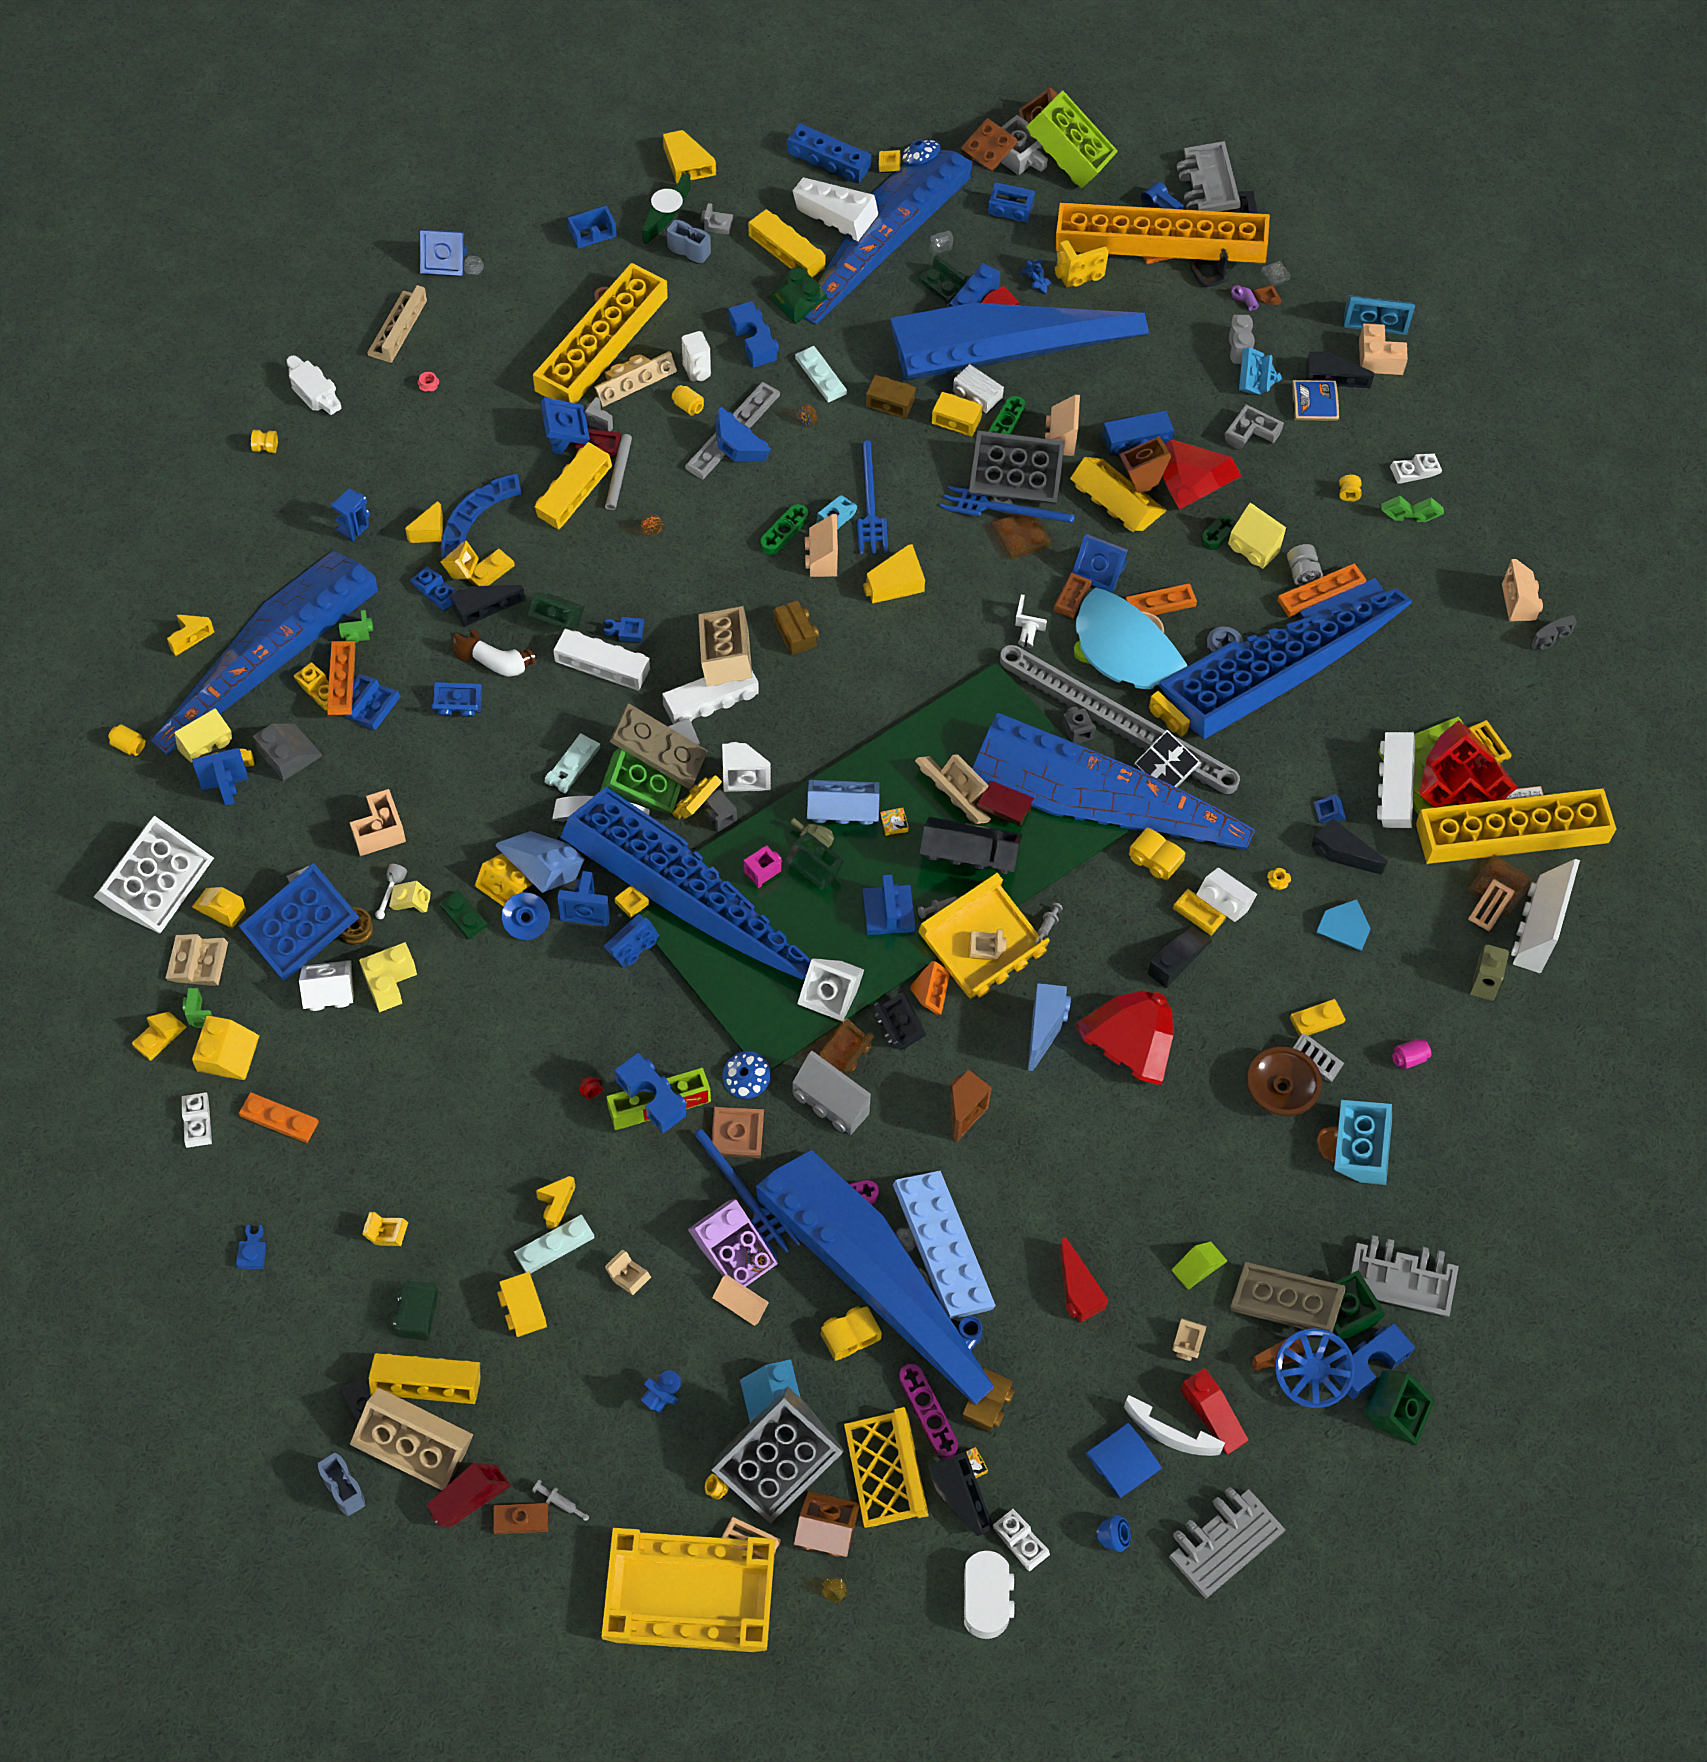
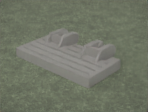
M1225 141L1184 148L1186 160L1178 162L1176 167L1180 172L1179 179L1181 181H1191L1193 190L1184 194V200L1188 202L1186 204L1187 210L1219 212L1240 208V199Z
M1372 1235L1367 1257L1368 1245L1356 1244L1350 1274L1359 1270L1378 1301L1445 1317L1450 1316L1459 1266L1447 1264L1445 1274H1441L1445 1256L1444 1251H1438L1436 1254L1434 1272L1426 1270L1429 1248H1422L1417 1268L1419 1258L1417 1256L1396 1252L1394 1263L1391 1262L1394 1240H1387L1383 1260L1375 1259L1379 1243L1378 1236Z
M1232 1487L1225 1490L1227 1498L1239 1510L1237 1514H1234L1220 1498L1217 1497L1212 1501L1215 1508L1228 1522L1227 1524L1219 1515L1202 1529L1191 1520L1186 1523L1187 1530L1200 1543L1198 1547L1195 1548L1179 1530L1173 1534L1177 1543L1189 1556L1186 1557L1178 1548L1169 1558L1205 1599L1285 1532L1284 1527L1249 1489L1241 1496Z

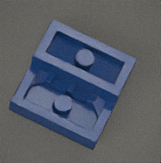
M358 674L353 684L352 715L343 716L376 731L401 696L397 690L379 685L377 679Z
M1126 1423L1085 1452L1096 1471L1104 1476L1117 1498H1122L1162 1469L1150 1449L1129 1423Z

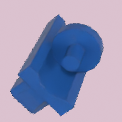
M669 1370L664 1371L659 1376L658 1381L648 1378L644 1383L649 1389L640 1400L651 1410H656L660 1413L668 1403L675 1405L679 1401V1398L673 1395L681 1386V1378L678 1373Z

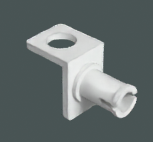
M1021 594L1015 626L1022 627L1018 644L1024 647L1025 641L1028 639L1026 647L1031 648L1033 647L1035 631H1045L1047 620L1021 615L1025 596Z

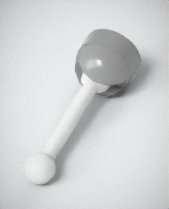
M389 864L386 877L390 884L380 909L375 913L377 919H383L385 916L384 910L394 884L401 883L406 876L407 870L400 865Z

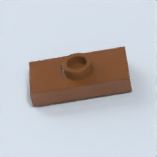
M1071 573L1054 605L1053 611L1074 619L1091 586L1092 580Z
M548 1503L494 1505V1534L548 1532Z

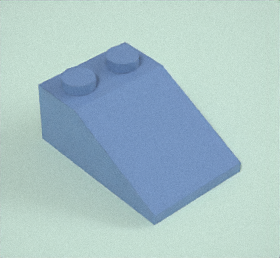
M532 831L496 844V847L542 893L574 881L585 860L570 844Z
M1037 983L1033 1007L1028 1071L1035 1069L1060 1032L1062 1022H1067L1071 996H1066V986Z

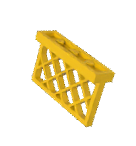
M905 1407L894 1409V1413L844 1424L865 1528L917 1516L918 1518L929 1516L911 1427ZM892 1421L893 1431L888 1438L876 1432L881 1423ZM864 1428L869 1434L863 1443L860 1444L853 1439L851 1430ZM873 1435L885 1442L877 1454L866 1448ZM894 1436H895V1439H896V1444H895L894 1442H892V1439L894 1438ZM854 1445H856L857 1447H859V1449H858L857 1452H855V1447H854ZM888 1445L898 1450L899 1455L893 1464L881 1457ZM863 1450L875 1457L867 1470L858 1465L857 1462ZM878 1461L890 1467L883 1479L871 1473ZM899 1462L901 1463L902 1469L897 1467ZM859 1470L864 1473V1475L862 1476V1478L860 1477V1472H859ZM894 1470L902 1474L904 1478L898 1489L887 1483ZM868 1476L880 1483L872 1495L865 1492L862 1487ZM883 1486L895 1492L888 1505L876 1499ZM904 1488H906L907 1495L902 1492ZM899 1495L908 1500L909 1511L899 1513L892 1509ZM864 1496H866L867 1498H869V1500H868L867 1503L865 1502V1497H864ZM873 1502L885 1508L879 1518L869 1520L867 1510Z

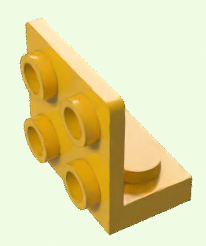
M503 853L482 864L475 883V887L503 907L511 897L523 893V890L534 885Z

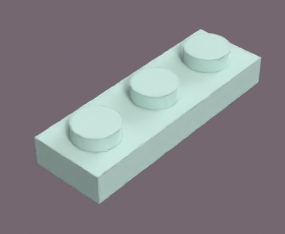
M815 346L796 354L795 359L827 402L847 394V389Z
M581 1214L514 1251V1254L525 1273L530 1272L531 1274L594 1239V1234Z

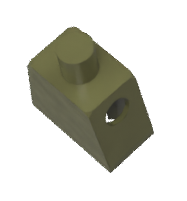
M1491 945L1483 947L1478 956L1470 995L1491 1001L1495 1000L1504 978L1509 955L1508 950ZM1491 979L1490 985L1485 984L1483 980Z

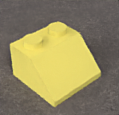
M1250 503L1231 531L1228 545L1236 553H1241L1247 557L1250 563L1264 569L1279 554L1286 527Z
M216 708L175 732L177 749L191 763L193 762L192 759L207 756L212 750L225 747L232 739L230 728Z

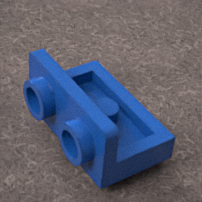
M435 682L432 709L438 711L437 715L450 716L452 712H461V716H475V712L481 713L482 685Z

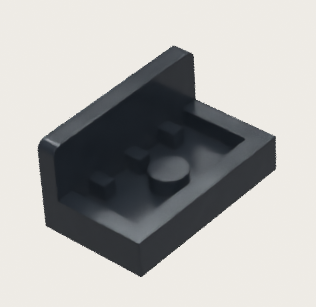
M905 993L899 994L883 1005L879 1002L874 1004L877 1011L874 1013L880 1025H884L887 1031L885 1037L891 1046L895 1045L903 1050L927 1035Z

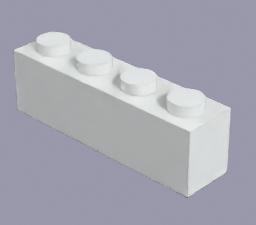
M565 629L554 648L555 662L637 691L640 690L650 671L649 658L645 655L625 650L618 645L614 646L605 643L598 638L593 639L578 631Z
M752 671V678L744 681L727 682L719 686H707L704 677L663 693V706L673 724L687 718L692 721L700 716H709L720 708H730L736 702L743 699H752L758 694V680Z
M1385 732V741H1381L1380 752L1381 755H1384V762H1380L1379 774L1383 776V784H1379L1378 796L1382 798V806L1377 808V818L1382 820L1383 827L1412 828L1416 743L1414 732Z

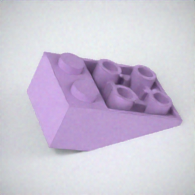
M737 1200L727 1201L688 1229L700 1249L722 1276H730L745 1287L778 1264ZM754 1247H762L766 1253H758ZM747 1251L753 1254V1264L751 1265L750 1263L745 1265V1254ZM760 1255L765 1258L763 1265H759L757 1262V1258ZM755 1266L758 1268L767 1267L765 1270L760 1272L751 1271V1269Z

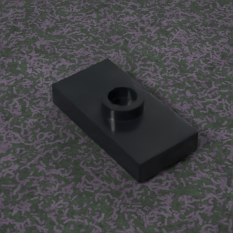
M363 1376L339 1389L357 1423H359L367 1401L372 1396Z

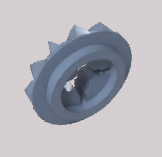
M1218 627L1209 633L1207 648H1210L1211 653L1223 647L1222 642L1225 638H1227L1228 644L1234 641L1242 643L1243 638L1233 628Z

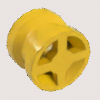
M1356 475L1343 476L1339 481L1341 488L1339 492L1340 499L1343 501L1359 500L1362 495L1360 489L1361 478Z

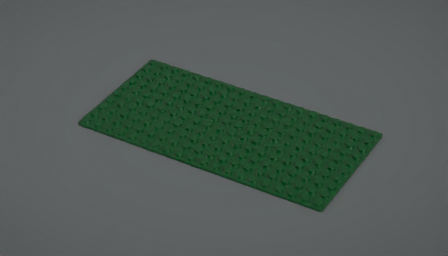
M998 664L991 665L811 779L879 782L878 822L873 821V824L868 825L860 824L859 821L841 824L837 823L836 820L816 823L812 819H807L809 781L697 851L703 857L702 862L709 868L714 867L719 872V878L723 882H730L755 906L754 911L759 916L764 915L769 919V925L776 932L780 930L786 936V942L790 945H796L811 960L843 961L864 969L857 993L843 1021L797 1004L805 980L778 970L730 947L679 918L649 897H647L649 905L633 916L635 918L640 914L651 922L660 935L655 943L656 946L742 1052L753 1051L762 1055L768 1062L771 1071L925 969L932 961L938 960V957L918 933L921 924L935 914L934 912L926 914V918L921 919L918 914V907L922 906L924 909L931 907L933 900L940 902L951 897L960 898L996 873L1003 879L1001 887L1018 907L1132 831L1131 829L1120 828L1118 824L1108 823L1103 825L1098 824V821L1090 819L1081 821L1075 820L1073 816H1054L1034 807L1027 812L1020 826L987 812L985 813L991 820L988 823L976 824L966 817L967 814L961 808L951 802V798L945 792L937 788L936 782L930 776L925 775L920 770V766L915 762L918 757L930 756L943 769L952 755L957 754L973 768L997 713L1068 740ZM903 808L909 827L908 832L885 836L880 812ZM928 817L1022 834L1015 871L1004 874L995 871L996 868L988 866L986 869H978L972 867L971 863L962 862L961 865L949 863L948 859L939 858V860L925 858V855L919 853L924 826ZM795 818L805 827L808 824H816L830 829L834 836L832 845L817 856L812 857L808 855L800 845V834L802 832L790 822ZM767 845L772 852L776 851L782 859L781 872L762 883L760 888H757L744 872V860ZM883 875H892L893 884H898V886L910 885L915 932L867 935L862 894L863 888L882 887Z

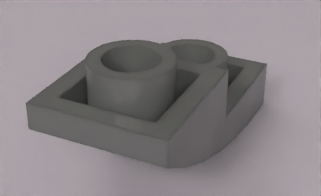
M1571 615L1558 619L1540 629L1533 639L1532 649H1548L1554 645L1557 637L1565 638L1572 634L1577 623L1575 616Z

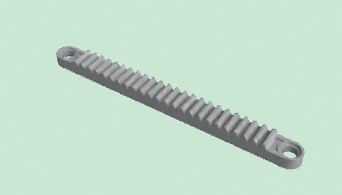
M1015 645L1006 646L1001 651L1000 663L1002 667L1019 676L1021 680H1026L1031 686L1034 685L1038 690H1043L1045 694H1050L1052 698H1057L1059 702L1066 703L1070 708H1085L1092 721L1096 720L1099 725H1104L1106 729L1113 730L1115 734H1120L1122 738H1127L1129 742L1136 743L1138 747H1143L1145 751L1166 732ZM1014 654L1018 659L1016 661H1008L1006 656ZM1174 736L1201 762L1190 774L1195 780L1199 779L1202 784H1207L1224 794H1231L1237 790L1240 776L1234 769ZM1229 777L1234 783L1232 785H1225L1221 779Z

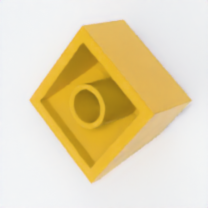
M206 1016L192 1058L197 1072L245 1080L259 1035L232 1020Z

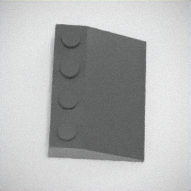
M977 431L969 493L1057 504L1065 441Z
M787 1386L715 1458L712 1471L771 1524L844 1450L811 1408Z

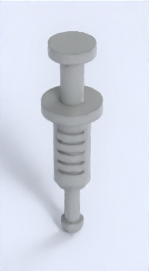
M951 897L940 902L933 900L931 907L925 909L922 906L918 907V914L921 919L926 918V914L932 912L936 914L959 898Z
M1052 903L1050 907L1052 911L1044 914V922L1038 931L1039 937L1035 941L1036 945L1041 943L1042 938L1048 935L1051 927L1058 923L1059 919L1056 914L1061 913L1063 909L1059 903Z
M538 1480L532 1489L534 1493L539 1491L547 1496L546 1503L550 1504L552 1502L569 1514L574 1512L583 1518L584 1521L589 1519L587 1514L585 1515L576 1509V1504L557 1493L558 1489L556 1487L553 1491H550L541 1485V1480Z

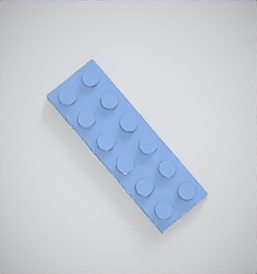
M941 1171L895 1180L893 1187L939 1302L950 1320L992 1310L996 1305Z

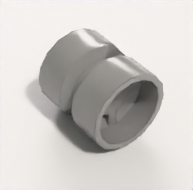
M1310 544L1298 545L1287 553L1288 563L1292 569L1291 573L1296 585L1302 586L1323 576L1314 546Z

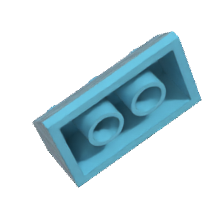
M1341 1100L1334 1167L1336 1171L1360 1183L1386 1185L1392 1127V1104Z

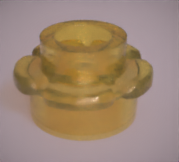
M832 1578L823 1582L822 1595L827 1600L833 1603H840L848 1595L846 1585L840 1579Z

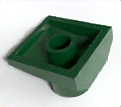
M799 267L791 269L787 273L786 280L769 296V299L795 324L804 319L807 314L828 298L819 283L804 269Z
M1359 1270L1334 1282L1344 1285L1346 1289L1333 1329L1335 1335L1341 1339H1349L1375 1326L1385 1316L1383 1308Z

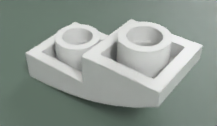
M1416 454L1413 460L1393 461L1390 466L1397 484L1429 478L1442 472L1435 454Z
M207 1093L182 1096V1117L184 1120V1142L186 1148L212 1144Z
M1014 1509L993 1524L994 1530L1029 1572L1050 1555L1046 1546L1031 1532V1527Z

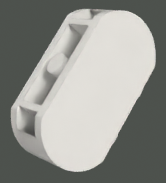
M981 1551L975 1553L967 1560L964 1569V1626L971 1634L982 1639L999 1636L1007 1628L1009 1618H1014V1601H1009V1590H1014V1574H1009L1008 1562L996 1552Z

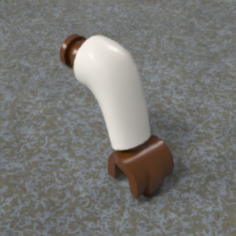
M475 629L470 630V638L462 637L460 633H455V637H452V648L458 659L463 661L476 659L487 668L504 676H517L524 672L528 664L533 665L535 663L534 654L529 648L525 649L524 652H518L515 649L501 651L480 641V636Z

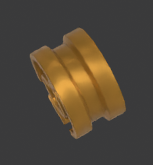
M353 907L352 909L360 918L343 931L340 937L349 945L363 944L370 939L373 933L371 917L366 910ZM357 924H359V928H357V929H352V928H351V927H355V926H357Z

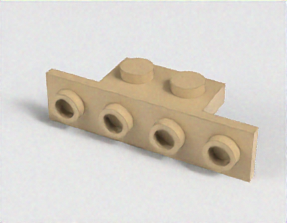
M668 351L652 360L643 355H635L623 364L612 366L611 370L604 372L607 381L595 386L601 406L604 407L677 372L672 354Z
M958 754L952 755L943 769L930 756L918 757L915 760L920 766V770L936 782L937 788L945 792L951 798V802L967 814L966 817L971 822L981 824L988 823L991 820L983 810L977 808L976 804L987 789L988 784Z

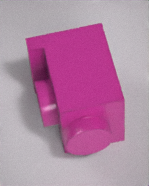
M766 845L744 860V872L756 887L760 888L762 883L781 872L782 859L776 851L772 852Z

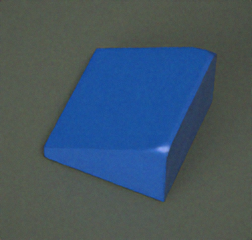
M1336 794L1314 802L1319 823L1329 822L1332 818L1336 821L1346 820L1341 799Z

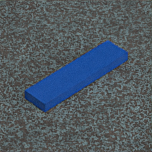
M1374 578L1300 611L1299 617L1304 619L1320 613L1324 616L1330 614L1332 609L1340 607L1342 610L1351 607L1353 602L1369 601L1371 596L1383 593L1385 590Z

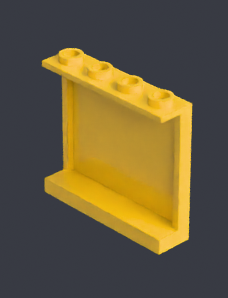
M998 873L927 919L918 930V933L970 999L976 995L981 998L990 991L989 986L995 982L999 985L1009 978L1008 973L1014 969L1016 972L1022 970L1028 964L1027 960L1034 956L1037 959L1047 951L1046 946L1050 941L1047 938L1044 941L1041 940V943L1038 945L1035 944L1039 934L1001 887L1003 879ZM997 929L1003 930V937H1006V950L1001 953L998 960L969 957L971 931L996 933Z

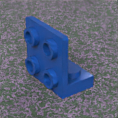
M638 914L603 947L624 968L635 963L639 958V954L645 949L651 948L660 935L647 918H643Z

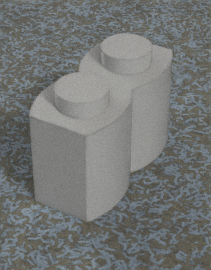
M1234 315L1232 318L1228 338L1231 345L1230 358L1234 364L1242 363L1243 348L1254 347V336L1251 333L1253 321L1250 315Z

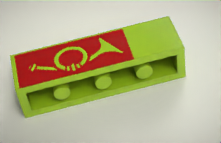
M703 1068L666 1078L671 1085L670 1089L675 1094L679 1093L686 1101V1109L711 1102L710 1087ZM625 1091L607 1096L608 1110L615 1130L649 1121L646 1105L653 1101L656 1096L647 1091L640 1092L632 1098Z

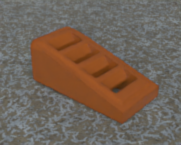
M1300 1338L1288 1347V1349L1303 1357L1305 1350ZM1287 1339L1256 1355L1251 1364L1252 1369L1255 1371L1276 1366L1278 1352ZM1284 1354L1282 1364L1294 1362L1295 1360Z

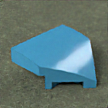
M1243 348L1240 391L1252 395H1260L1261 393L1268 392L1275 382H1279L1282 379L1280 372L1276 373L1272 365V355L1265 356L1264 353L1253 348Z
M1356 899L1326 910L1316 933L1362 951L1371 928Z

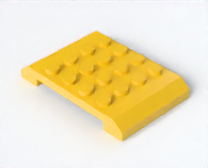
M613 1528L602 1639L626 1644L744 1652L766 1651L775 1539L748 1537V1540L652 1534L640 1533L638 1529ZM734 1546H747V1551L740 1550ZM753 1549L763 1553L765 1559L753 1556Z

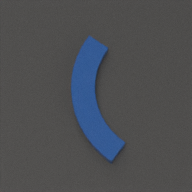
M518 473L491 481V484L481 489H475L457 505L447 520V526L442 535V560L466 540L471 525L483 511L501 500L522 495Z

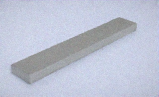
M762 382L733 413L735 419L751 428L780 396V391ZM716 433L685 465V470L702 480L726 455L717 448Z

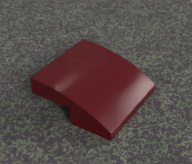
M991 780L978 801L977 808L1020 826L1027 812L1032 808L1034 797Z

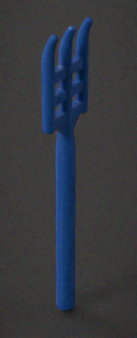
M865 440L862 445L868 516L865 519H857L859 552L863 554L864 542H870L872 553L875 554L876 541H882L884 552L888 553L886 518L879 519L875 516L871 442ZM862 525H869V528H863ZM870 533V536H863V534ZM875 533H882V536H875Z
M950 485L948 486L950 490L961 493L962 496L960 498L945 494L944 497L958 503V506L940 504L942 508L948 511L980 516L981 511L988 508L995 511L1069 523L1075 520V516L1069 513L1001 502H989L986 495L970 494L969 489Z
M698 1129L695 1132L696 1138L747 1206L754 1212L753 1219L750 1222L775 1260L777 1261L778 1258L769 1242L775 1239L785 1253H789L784 1240L780 1236L785 1231L799 1246V1239L776 1217L770 1221L767 1219L772 1213L766 1208L759 1207L755 1198L704 1130ZM762 1221L764 1225L758 1229L755 1225ZM780 1222L782 1226L776 1230L773 1226ZM768 1230L771 1234L764 1238L762 1233Z

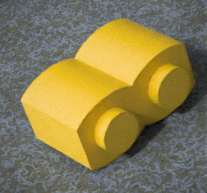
M1146 828L1130 846L1129 856H1131V860L1139 866L1144 865L1149 868L1151 874L1156 878L1168 880L1184 862L1185 852L1156 831Z
M859 1306L854 1307L846 1313L847 1316L839 1319L833 1317L823 1324L821 1336L834 1361L845 1358L881 1340L882 1332L868 1306L863 1308Z

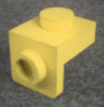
M417 881L394 885L389 907L393 910L415 907L421 913L427 912L430 891Z

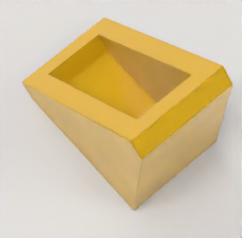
M438 501L405 528L407 540L410 543L442 541L443 515L441 504Z
M464 541L446 556L441 563L454 580L469 579L472 577L479 557L469 543Z

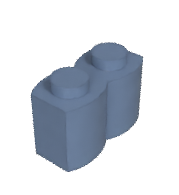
M674 220L667 228V247L676 254L686 255L688 259L694 262L704 263L711 254L710 235L701 229L692 228L684 221Z
M333 1453L318 1462V1469L326 1487L332 1492L339 1509L345 1515L350 1516L365 1507L362 1491L357 1481L351 1477L348 1467L340 1455Z

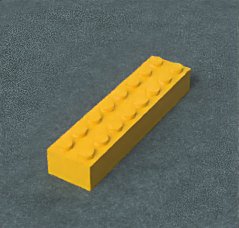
M631 263L533 374L535 392L547 398L577 403L668 298L667 281Z
M1604 789L1421 809L1416 821L1417 831L1427 864L1605 844L1610 842L1616 831Z

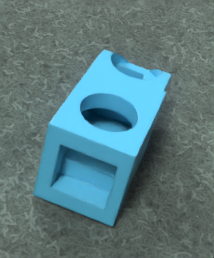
M839 496L817 514L816 524L832 514H837V529H839L855 514L857 505L844 496Z

